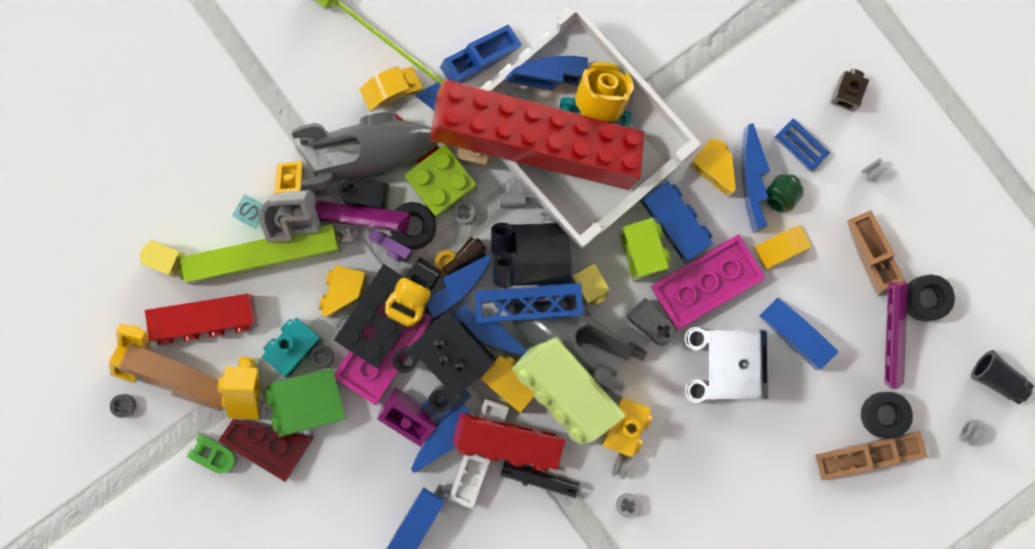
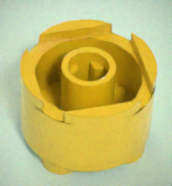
M596 62L591 64L590 68L584 70L575 94V102L581 111L580 114L606 122L619 121L634 88L631 76L627 72L624 75L618 71L619 66L612 63Z

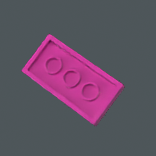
M738 234L653 284L650 288L677 331L766 277Z
M386 303L378 307V315L381 318H387L385 312ZM424 313L417 324L411 327L406 326L379 369L349 351L335 372V379L377 406L399 372L393 365L394 355L404 346H410L426 331L433 318ZM373 325L365 327L363 335L367 340L375 339L378 333L377 328ZM401 354L400 358L403 364L409 357V354Z

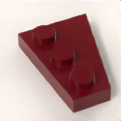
M232 419L218 441L286 483L314 437L296 433L279 437L278 432H275L273 428Z

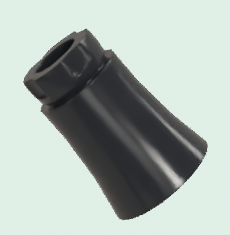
M995 350L986 352L978 360L971 373L972 380L991 388L1016 404L1026 401L1032 394L1034 387L1033 383L1009 365Z

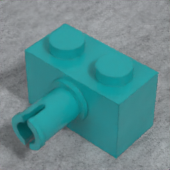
M297 317L294 320L289 319L280 329L282 334L276 340L272 338L264 346L263 350L265 353L261 356L286 378H289L310 355L311 350L323 340L314 330Z

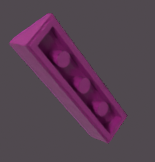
M317 201L315 204L319 221L399 232L408 231L411 216L409 212Z
M907 282L888 283L884 383L892 389H897L904 383Z

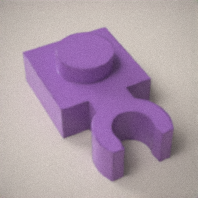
M374 229L368 237L372 242L388 250L387 255L398 262L402 259L409 261L413 254L409 248Z

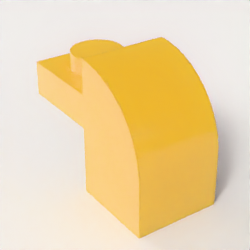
M397 66L374 76L359 90L371 112L388 108L401 97L418 94L423 90V86L413 67L400 69Z
M120 323L116 330L118 346L109 361L110 376L136 383L138 376L120 371L119 366L130 344L150 350L151 341L148 340L146 331L138 326Z

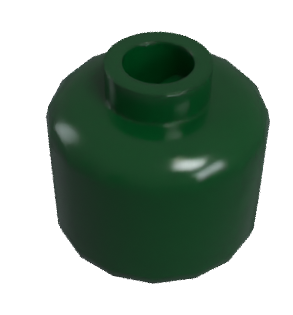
M791 174L776 176L766 190L769 198L767 204L777 212L793 210L804 194L800 180Z

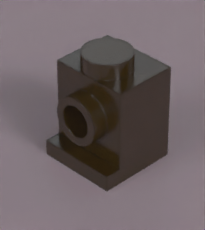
M850 69V72L845 71L839 78L830 103L854 112L861 106L869 79L864 78L865 74L860 70ZM849 85L857 87V90H852Z

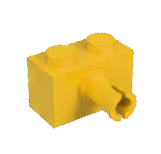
M246 356L240 357L238 367H225L224 376L219 378L218 392L222 393V408H226L228 418L259 420L264 398L258 368H254V359Z
M622 397L621 402L617 403V406L625 414V417L606 431L601 445L632 457L634 453H639L643 443V439L640 438L643 428L646 430L649 428L653 415L649 414L651 408Z

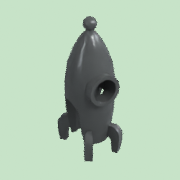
M391 112L366 115L359 119L360 124L341 128L330 133L318 123L307 124L292 130L293 139L299 138L301 146L312 145L314 150L352 144L361 145V152L355 161L313 171L314 178L301 181L302 190H311L315 196L336 192L339 187V180L374 177L406 168L432 151L438 142L430 141L431 127L419 123L396 120L395 114Z
M564 297L558 303L565 311L577 310V301ZM536 300L532 307L539 313H545L553 303ZM513 301L507 305L506 309L512 315H518L524 310L526 305L522 301ZM494 303L495 307L497 309H500V307ZM583 306V316L512 321L516 329L532 347L557 337L615 403H620L623 396L613 390L622 392L626 383L616 377L618 371L582 350L579 346L591 344L626 360L633 356L643 361L647 352L632 343V341L648 347L651 341L632 327H623L615 334L601 323L590 318V312L585 306ZM557 307L552 310V312L561 311ZM529 308L525 314H532L534 312Z

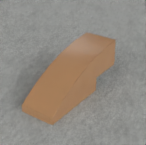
M870 210L849 219L847 223L851 236L877 295L888 292L889 282H905L893 258L895 253L872 211Z

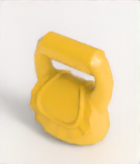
M401 278L395 287V291L386 301L385 312L387 317L407 327L414 326L421 320L424 314L425 305L431 296L430 290L407 278ZM394 302H397L399 305L401 304L415 311V317L412 318L391 306Z

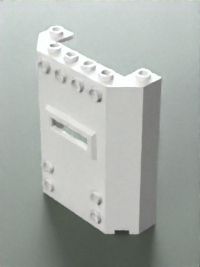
M576 4L572 9L567 7L557 16L558 21L553 32H545L537 40L538 44L534 48L525 49L518 56L519 60L514 65H506L499 72L500 77L494 82L489 80L480 89L506 95L501 85L505 82V77L515 67L526 62L551 56L588 57V68L596 62H608L619 66L618 71L624 75L627 72L631 76L634 88L625 108V111L632 112L629 128L644 131L645 134L641 178L629 190L502 159L582 250L592 240L601 236L639 203L643 197L677 170L688 157L698 150L701 143ZM508 83L513 89H525L528 87L525 85ZM561 83L554 91L533 87L534 91L530 95V102L560 109L561 98L570 97L575 99L579 84Z

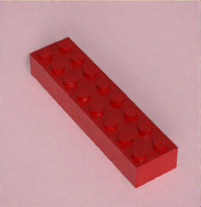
M445 79L436 96L430 141L629 190L641 178L645 132Z

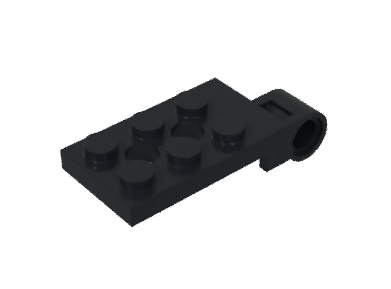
M420 257L406 278L431 291L440 278L442 270ZM385 264L382 265L334 339L335 342L379 369L406 327L389 317L381 318L378 315V307L386 303L389 296L395 291L398 281L401 278H405ZM394 302L391 306L410 317L415 313V311L401 304L399 305L397 302ZM369 325L375 326L378 331L376 338L373 340H367L363 335L365 327Z

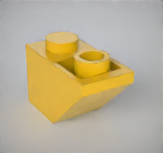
M335 265L334 270H330L327 276L326 285H329L327 295H323L320 301L319 310H322L321 315L331 318L360 301L368 275L365 272Z

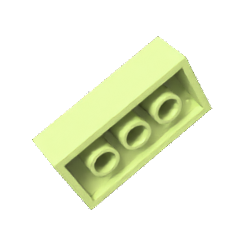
M557 337L529 348L512 368L518 380L532 391L535 399L550 411L553 419L560 423L568 431L570 438L579 445L595 441L625 417L620 408Z

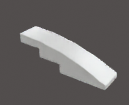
M486 397L479 416L504 422L510 406ZM474 453V456L464 455L448 500L473 509L490 460L485 459L484 455Z

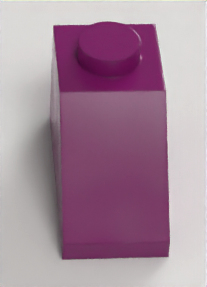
M396 387L382 404L377 420L422 447L436 427L417 400Z

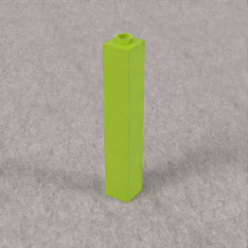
M330 224L321 226L319 233L294 234L292 241L267 242L265 238L180 257L181 264L178 265V273L181 280L184 279V283L193 285L339 253L341 249L336 227Z

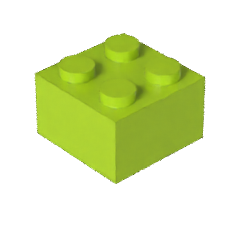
M445 144L404 175L408 184L425 206L430 209L436 220L449 212L456 203L463 201L477 190L476 183Z
M650 218L622 227L619 237L633 282L662 274L669 268L668 264L671 263L667 248H662L660 239L663 238V233L659 223L655 224L654 219Z

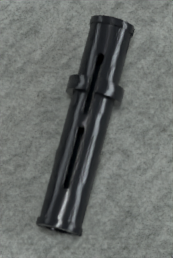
M504 460L500 477L522 482V485L526 487L529 484L574 499L576 498V491L578 492L580 485L579 482L533 470V467L529 465L527 467L515 466Z

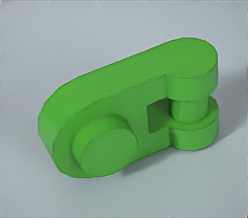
M199 433L196 438L197 444L194 449H190L187 457L219 474L231 471L236 464L234 451L209 436ZM206 447L212 449L208 458L203 455Z

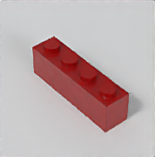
M248 293L145 310L148 340L157 342L158 346L174 344L173 339L183 338L184 342L199 340V335L209 334V338L225 336V331L234 329L235 333H245L251 331L250 327L258 326L254 297Z
M460 412L452 443L459 450L460 454L466 456H474V453L484 455V458L490 461L498 462L500 458L509 460V463L515 466L523 467L525 463L534 465L533 468L539 471L548 472L549 469L558 470L566 440L559 433Z

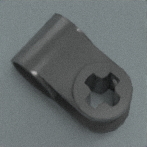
M643 298L626 316L637 329L657 345H666L675 336L673 324L646 298ZM665 327L668 330L666 333L668 338L663 336L660 339L657 336L659 333L657 328L662 330Z

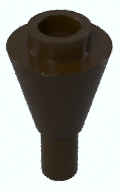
M469 237L454 256V259L442 267L444 273L448 276L459 267L466 266L485 257L486 247L479 238Z

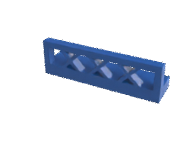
M581 283L475 291L477 323L583 316ZM564 297H576L577 310L565 311L558 303ZM537 299H548L553 303L545 313H539L532 307ZM511 301H522L526 305L524 310L518 315H512L506 309ZM495 303L500 307L494 316L483 317L482 304ZM555 307L561 310L558 312H552V310ZM529 308L534 312L532 314H525ZM502 311H505L508 314L505 316H499Z

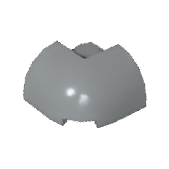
M311 190L285 191L272 195L263 204L259 213V220L267 242L292 241L294 234L319 233L321 224L315 208L317 198L314 192Z

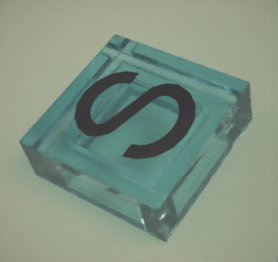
M244 194L232 217L256 229L260 223L259 213L263 204Z

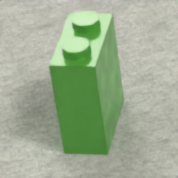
M333 368L274 382L266 386V403L272 407L274 415L271 418L272 427L275 432H278L279 437L346 419Z

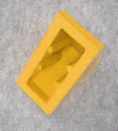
M798 225L766 240L754 248L766 270L812 247L801 225Z

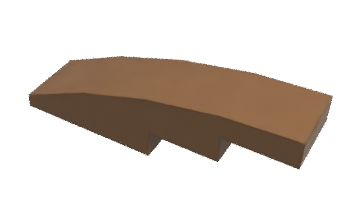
M133 344L129 345L119 366L120 371L144 378L147 384L169 390L172 396L222 411V393L218 392V380L158 353Z
M920 430L903 434L894 439H878L819 453L815 456L821 479L827 480L925 458L927 453Z

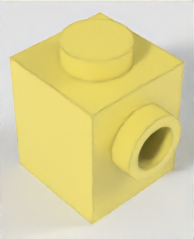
M150 240L141 250L140 264L175 278L178 272V265L181 264L180 257L185 256V254Z
M595 263L572 276L571 280L574 284L581 283L582 301L584 300L586 305L592 302L596 306L607 299L605 294L610 289Z

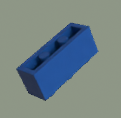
M666 181L643 197L640 202L651 218L654 219V222L660 224L662 233L685 264L712 245L711 238L713 237L705 225L701 227L695 219L698 216L692 206L689 204L686 206L680 197L683 195L680 189L675 184L671 185L669 181Z

